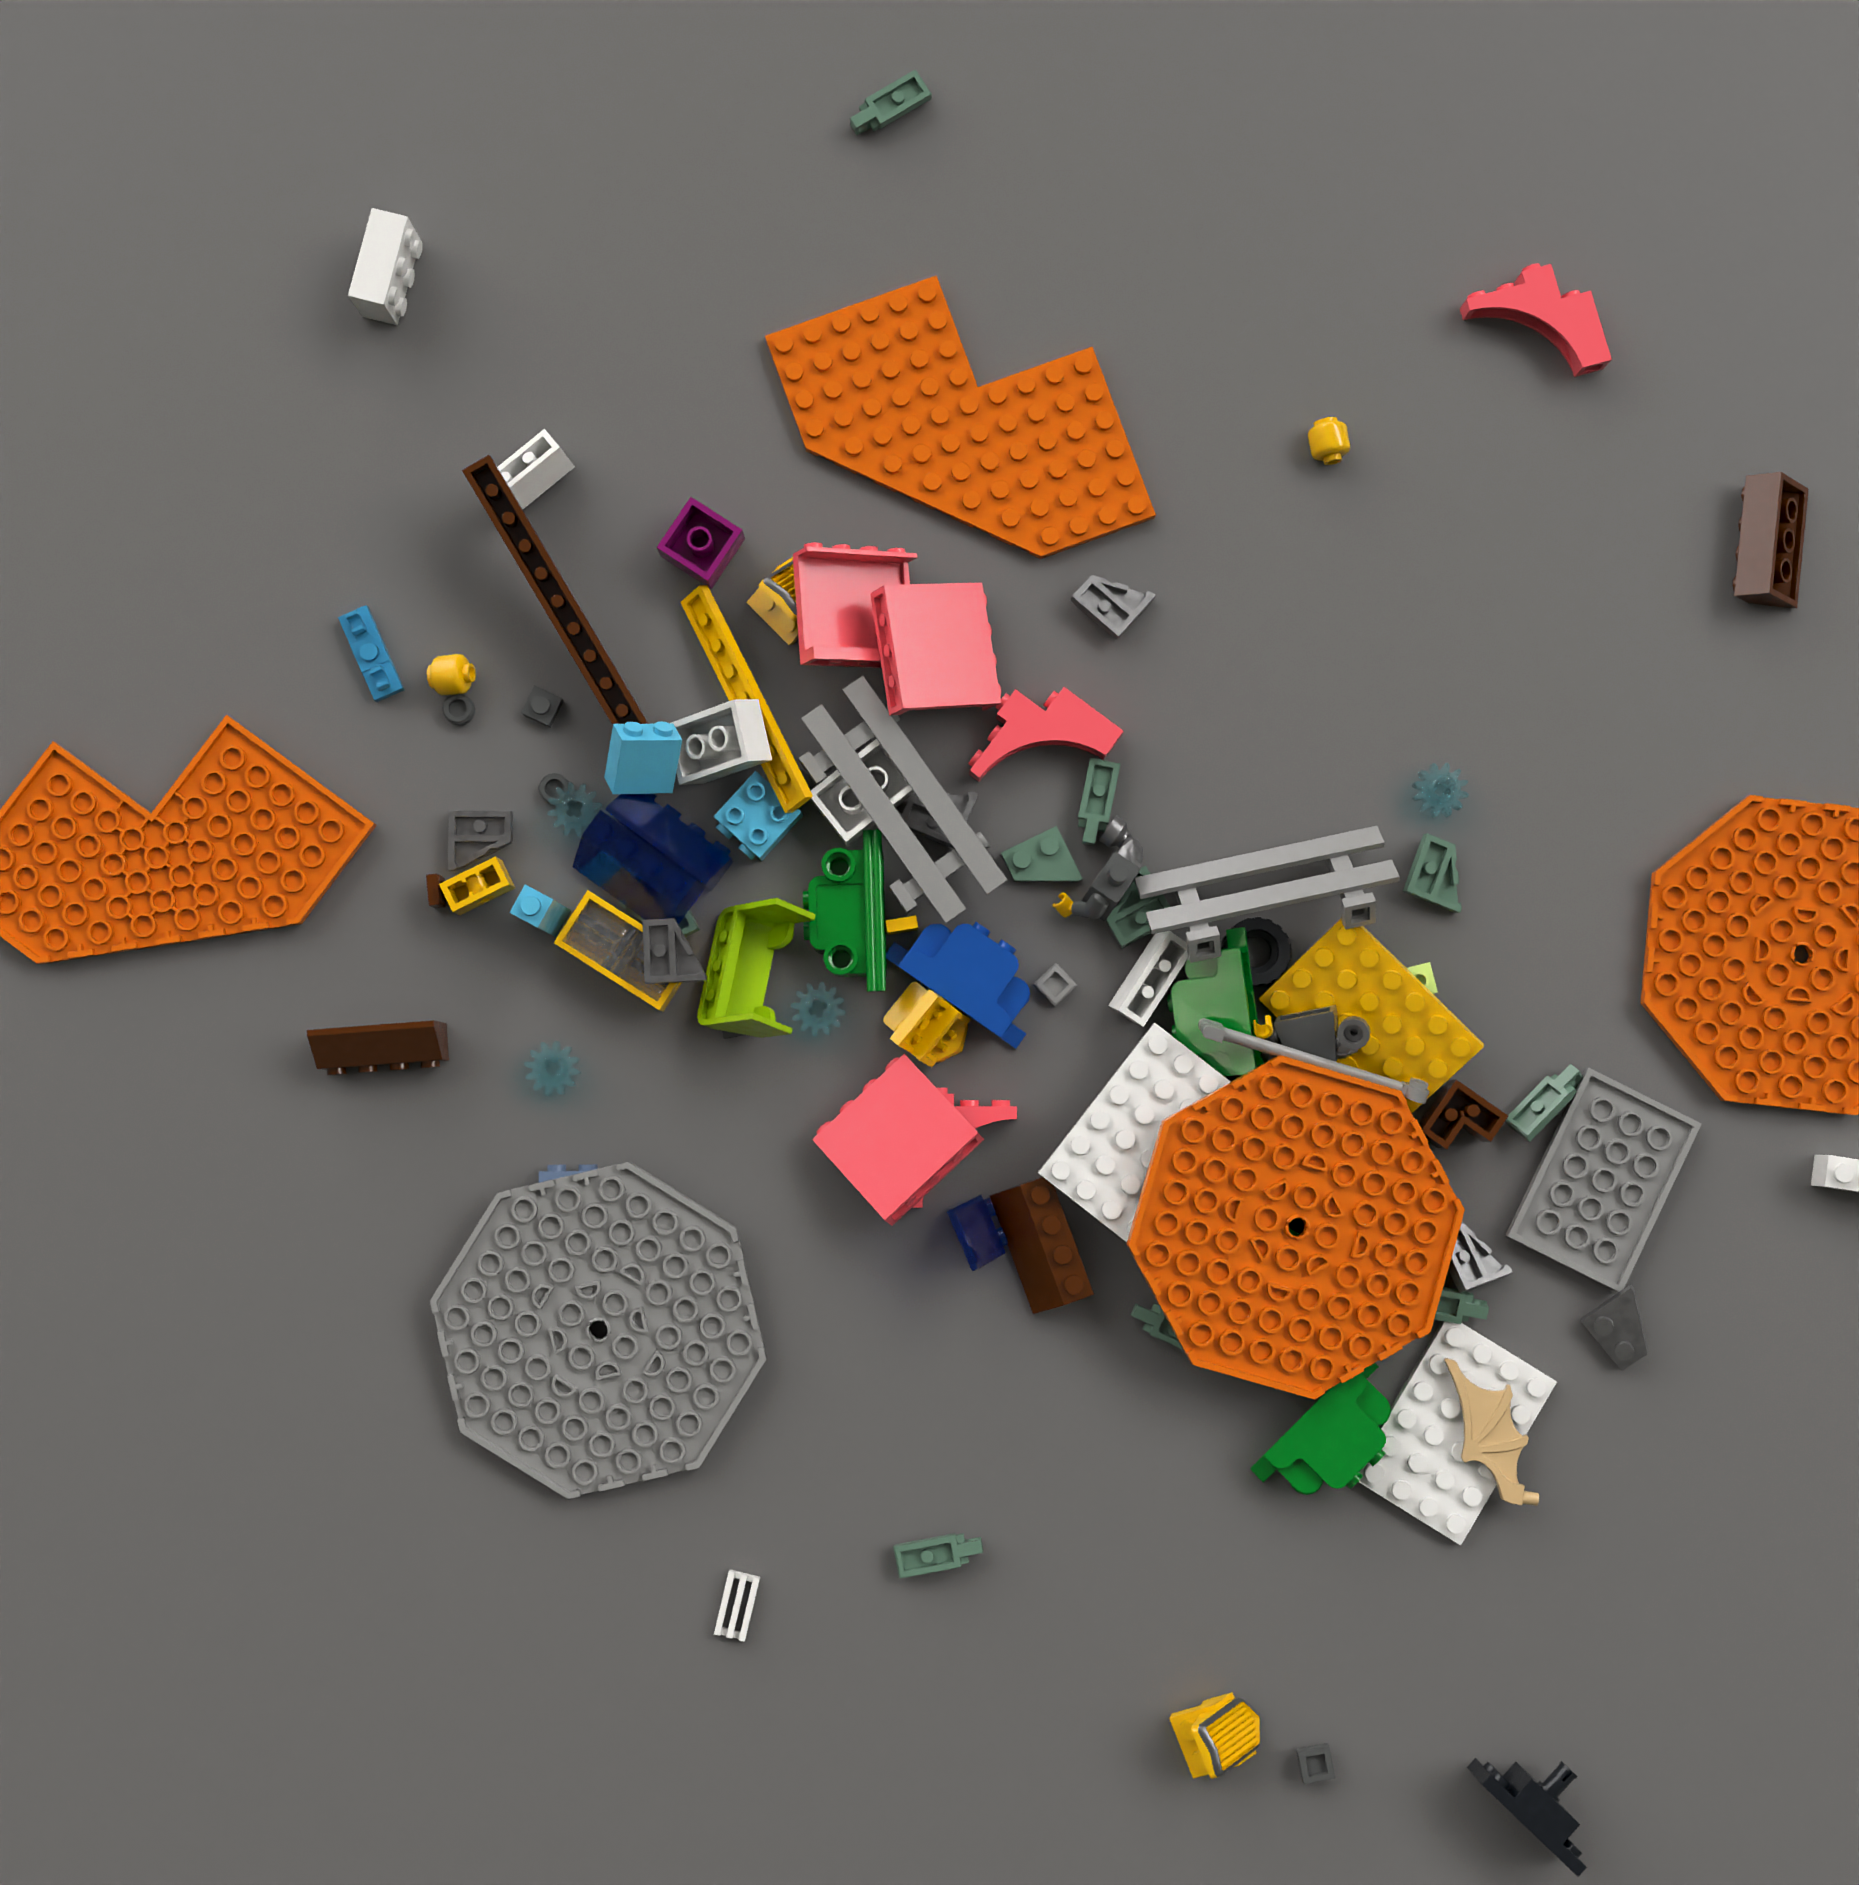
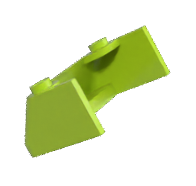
M779 898L725 908L720 913L716 923L706 970L707 981H704L697 1013L698 1022L711 1029L760 1038L792 1034L793 1028L776 1022L774 1010L763 1006L774 950L781 949L792 941L795 923L813 921L815 914Z

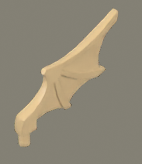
M1444 1358L1458 1393L1464 1423L1462 1461L1466 1463L1473 1460L1484 1464L1493 1474L1502 1500L1511 1504L1537 1506L1539 1503V1493L1524 1491L1525 1486L1519 1484L1517 1479L1518 1458L1523 1447L1528 1444L1529 1437L1521 1435L1513 1424L1510 1409L1513 1394L1510 1385L1507 1384L1504 1390L1500 1391L1480 1388L1465 1377L1455 1360Z

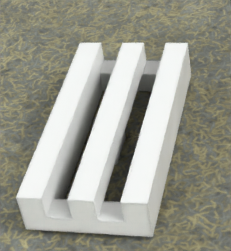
M729 1570L714 1635H725L727 1638H737L739 1641L745 1642L760 1576ZM734 1578L740 1579L729 1627L725 1628L723 1623ZM746 1581L752 1582L746 1611L741 1631H737L735 1626Z

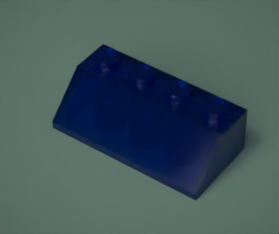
M620 794L606 807L605 810L615 820L710 891L713 890L734 862L728 856L731 851L717 840L714 844L710 843L704 838L706 832L695 823L691 822L687 826L679 820L682 814L669 804H666L663 808L654 800L657 797L655 794Z
M602 810L598 812L582 834L572 866L644 920L674 918L679 925L706 888L697 878Z

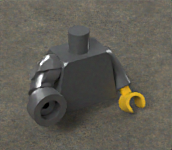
M1117 815L1099 841L1109 848L1117 845L1120 848L1118 853L1114 852L1081 901L1076 900L1073 902L1066 893L1058 895L1062 901L1058 904L1054 903L1052 906L1062 917L1065 918L1073 914L1091 919L1100 918L1105 921L1140 871L1143 848L1139 841L1132 838V835L1127 830V822Z
M1336 1005L1277 1016L1274 1022L1275 1027H1273L1272 1019L1269 1015L1265 1016L1266 1024L1260 1025L1256 1020H1253L1254 1033L1258 1038L1332 1061L1344 1059L1356 1053L1358 1049L1366 1045L1371 1032L1366 1020L1357 1016L1347 1017L1338 1027Z

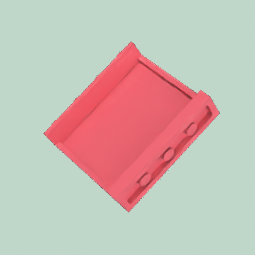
M818 542L804 544V548L793 554L800 665L882 668L870 593L883 585L910 584L908 562L916 559L917 553H906L904 548L878 551L876 546L851 549L850 545L839 544L832 546V548H827Z
M982 583L883 585L870 593L889 716L901 715L909 710L982 707L983 711L1001 703V686L998 683L996 673L997 660L993 653L991 641L992 628L988 622L986 610L987 597L983 591Z
M905 1054L900 1058L896 1057L891 1060L885 1068L886 1071L877 1079L870 1080L863 1087V1092L855 1100L846 1102L841 1107L840 1114L832 1121H828L820 1126L816 1132L817 1135L812 1139L891 1226L984 1141V1138Z

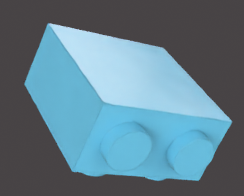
M660 721L655 724H639L637 722L613 724L604 775L612 794L673 793L682 745V738L673 723Z
M755 771L713 817L718 822L715 828L727 839L734 836L742 843L738 848L749 859L753 860L756 856L760 861H763L803 815L799 809L793 813H785L771 784Z

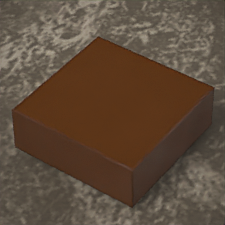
M439 874L426 875L429 906L435 909L445 908L447 900L439 885L445 881V878Z

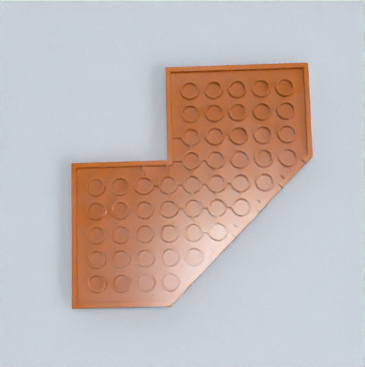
M937 275L765 335L766 343L806 452L817 457L819 455L834 462L835 465L869 478L880 486L906 495L917 503L943 512L956 521L972 528L980 529L990 534L991 537L1011 546H1017L1039 559L1154 519L1156 516L1093 347L978 387Z
M228 715L223 718L152 813L61 745L52 741L0 809V937L35 963L46 964L303 924L377 825Z

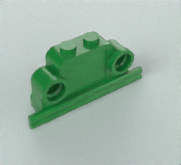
M879 829L863 830V850H847L838 847L827 851L823 856L821 867L825 876L814 877L809 883L808 891H803V909L815 914L813 921L803 923L804 941L810 940L814 950L824 954V964L832 974L838 977H867V992L886 991L887 958L882 832Z
M1245 927L1226 929L1228 948L1221 949L1220 957L1190 963L1188 958L1185 964V972L1188 978L1176 982L1172 986L1171 993L1168 994L1167 998L1169 1011L1174 1013L1175 1024L1172 1025V1036L1193 1053L1199 1055L1198 1057L1223 1076L1244 1075L1263 1064L1262 1052L1224 1040L1221 1043L1205 1038L1198 1027V1022L1206 1018L1222 1023L1225 1028L1257 1037L1253 1028V1020H1256L1257 1023L1258 1020Z
M1373 1363L1355 1377L1330 1388L1250 1470L1264 1483L1277 1469L1289 1481L1295 1491L1304 1495L1317 1492L1321 1488L1323 1481L1328 1486L1336 1489L1347 1486L1349 1489L1353 1488L1363 1477L1360 1473L1367 1463L1373 1467L1386 1454L1382 1450L1386 1443V1436L1379 1426L1386 1423L1391 1413L1390 1404L1367 1380L1379 1366Z

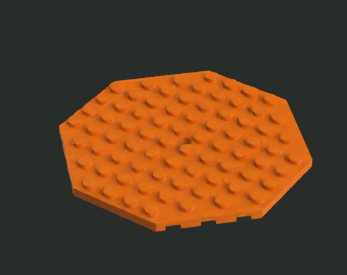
M1749 795L1652 873L1640 1004L1720 1101L1845 1115L1859 1114V808L1847 805L1819 804L1802 800L1773 799ZM1797 946L1804 947L1808 952V959L1805 963L1794 960V952Z
M1279 1055L1162 1120L1126 1245L1192 1365L1315 1400L1325 1394V1391L1348 1381L1379 1360L1382 1361L1403 1349V1346L1411 1341L1431 1333L1465 1209L1451 1188L1450 1181L1439 1160L1435 1158L1428 1145L1429 1141L1417 1119L1413 1117L1406 1104L1408 1102L1402 1091ZM1295 1218H1300L1304 1223V1229L1301 1234L1293 1236L1289 1231L1288 1223Z

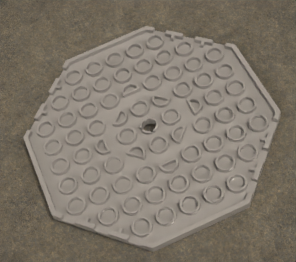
M630 1161L498 1192L430 1300L432 1313H434L437 1324V1335L442 1357L445 1359L448 1372L447 1378L451 1396L455 1402L458 1415L457 1422L460 1433L567 1499L580 1497L583 1494L596 1491L601 1492L622 1487L633 1482L664 1477L675 1472L700 1468L767 1359L737 1227ZM593 1322H605L608 1329L605 1337L597 1338L592 1335L590 1327Z

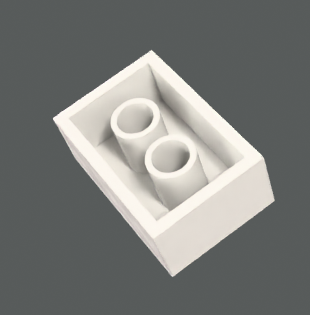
M375 208L371 209L348 297L362 317L398 325L400 316H404L406 312V292L408 287L411 288L414 283L415 271L413 267L415 259L420 258L423 243L408 216Z
M734 699L671 722L682 738L676 772L679 785L704 784L772 760L759 699Z
M877 739L858 753L860 759L895 808L915 793ZM838 770L810 790L813 795L810 799L846 846L863 834V830H869L875 825Z

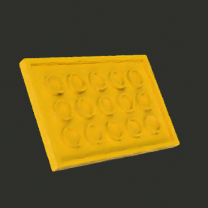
M1341 918L1259 997V1000L1276 1017L1336 1005L1338 1027L1347 1017L1357 1016L1363 1018L1369 1024L1371 1031L1368 1042L1365 1046L1358 1049L1356 1053L1344 1059H1337L1336 1062L1400 1082H1409L1411 1077L1423 1080L1429 1084L1427 1089L1430 1092L1427 1099L1484 1047V1043L1364 926L1345 929ZM1406 1098L1408 1102L1406 1104L1411 1113L1423 1104Z

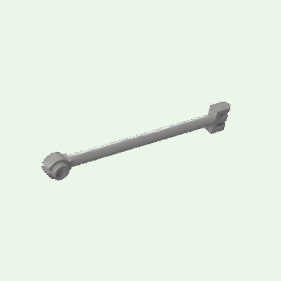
M1203 1018L1198 1022V1027L1205 1038L1221 1043L1223 1040L1273 1056H1285L1402 1091L1405 1098L1414 1102L1425 1104L1430 1092L1427 1089L1429 1084L1417 1078L1411 1077L1409 1082H1400L1225 1028L1222 1023Z

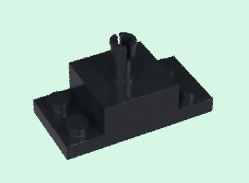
M1475 1758L1467 1768L1476 1779L1579 1877L1587 1867L1579 1859L1582 1852L1573 1844L1569 1837L1580 1824L1559 1803L1560 1799L1558 1798L1578 1776L1561 1761L1542 1783L1541 1781L1537 1782L1517 1762L1502 1776L1489 1762L1482 1765Z

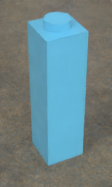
M525 884L509 913L556 937L571 910Z

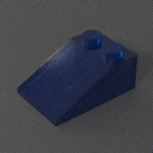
M978 1194L946 1208L972 1271L981 1268L1006 1253L1003 1246L1009 1243L1002 1227L996 1229L991 1217L996 1215L990 1198L983 1200L982 1195Z

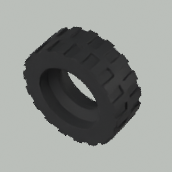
M1254 917L1244 919L1230 928L1245 927L1247 939L1250 937H1260L1267 941L1270 946L1271 956L1269 961L1261 967H1251L1253 986H1263L1281 977L1288 968L1287 965L1291 960L1290 950L1292 948L1288 942L1289 937L1287 933L1282 931V927L1279 924H1274L1270 919ZM1227 935L1222 940L1221 949L1228 948Z

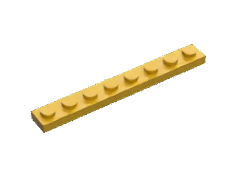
M699 585L680 603L728 700L759 699L772 756L771 761L762 763L761 766L784 812L793 813L810 800L813 795L708 585Z

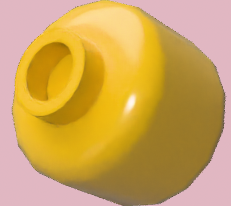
M1326 417L1313 423L1314 426L1308 431L1312 458L1323 461L1324 465L1340 463L1342 456L1350 451L1346 424L1338 421L1337 417Z
M462 654L437 656L427 668L428 684L439 695L464 694L470 689L472 682L476 679L474 665L469 663L468 659Z

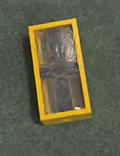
M587 890L554 941V944L664 1012L682 982L645 984L643 925Z

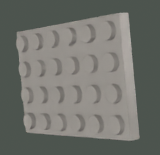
M1588 1067L1582 1073V1079L1576 1087L1577 1093L1568 1103L1505 1236L1619 1293L1624 1289L1702 1123Z

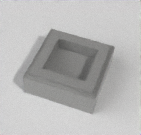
M1057 963L1033 984L1054 1007L1077 986Z

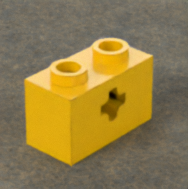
M496 856L439 884L452 912L458 915H462L515 889L503 861Z

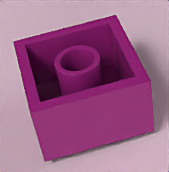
M690 497L656 548L662 558L712 589L744 542L745 537L741 528Z

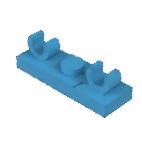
M365 605L338 617L374 701L379 702L404 691L405 689L369 607Z

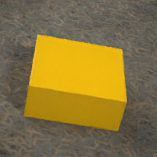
M916 915L885 921L888 935L918 930Z

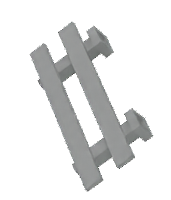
M862 675L842 689V691L864 721L844 735L822 704L801 719L823 750L814 756L808 751L799 757V761L816 786L827 778L825 773L836 767L913 876L912 879L904 884L898 879L889 886V890L906 914L917 907L915 900L925 894L944 922L947 923L966 910L964 904L947 882V877L966 865L986 894L1006 882L1007 878L988 853L987 849L990 845L981 832L977 834L973 832L898 726L899 716H889L888 706H884ZM874 739L879 741L953 846V850L936 862L932 861L856 753Z
M1372 826L1135 877V884L1140 899L1171 892L1175 893L1178 902L1177 906L1146 912V918L1152 934L1186 927L1187 954L1190 963L1221 956L1220 933L1217 926L1209 927L1208 922L1339 894L1341 898V921L1345 929L1376 923L1375 897L1372 892L1364 894L1363 889L1400 881V876L1392 859L1353 868L1348 854L1385 847V842L1378 826ZM1320 860L1326 861L1330 873L1201 901L1196 887Z

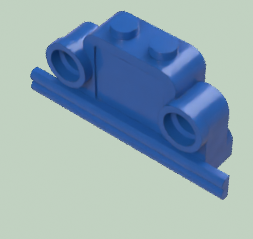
M975 922L973 926L970 924H960L952 933L949 928L942 924H931L924 928L909 951L896 942L891 945L886 953V958L1017 1049L1026 1033L1012 1024L1020 1010L1028 1003L1030 990L1024 980L1014 977L1019 967L1018 959L1014 955L1016 952L1014 947L1002 939L999 943L990 939L988 936L991 932L978 922Z

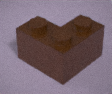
M1455 1079L1447 1081L1420 1120L1419 1125L1429 1143L1438 1149L1447 1150L1461 1128L1482 1142H1491L1508 1118V1115Z

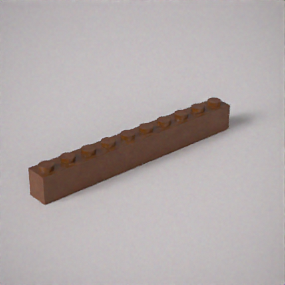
M487 455L463 469L462 472L612 725L625 724L626 722L649 724L493 458Z

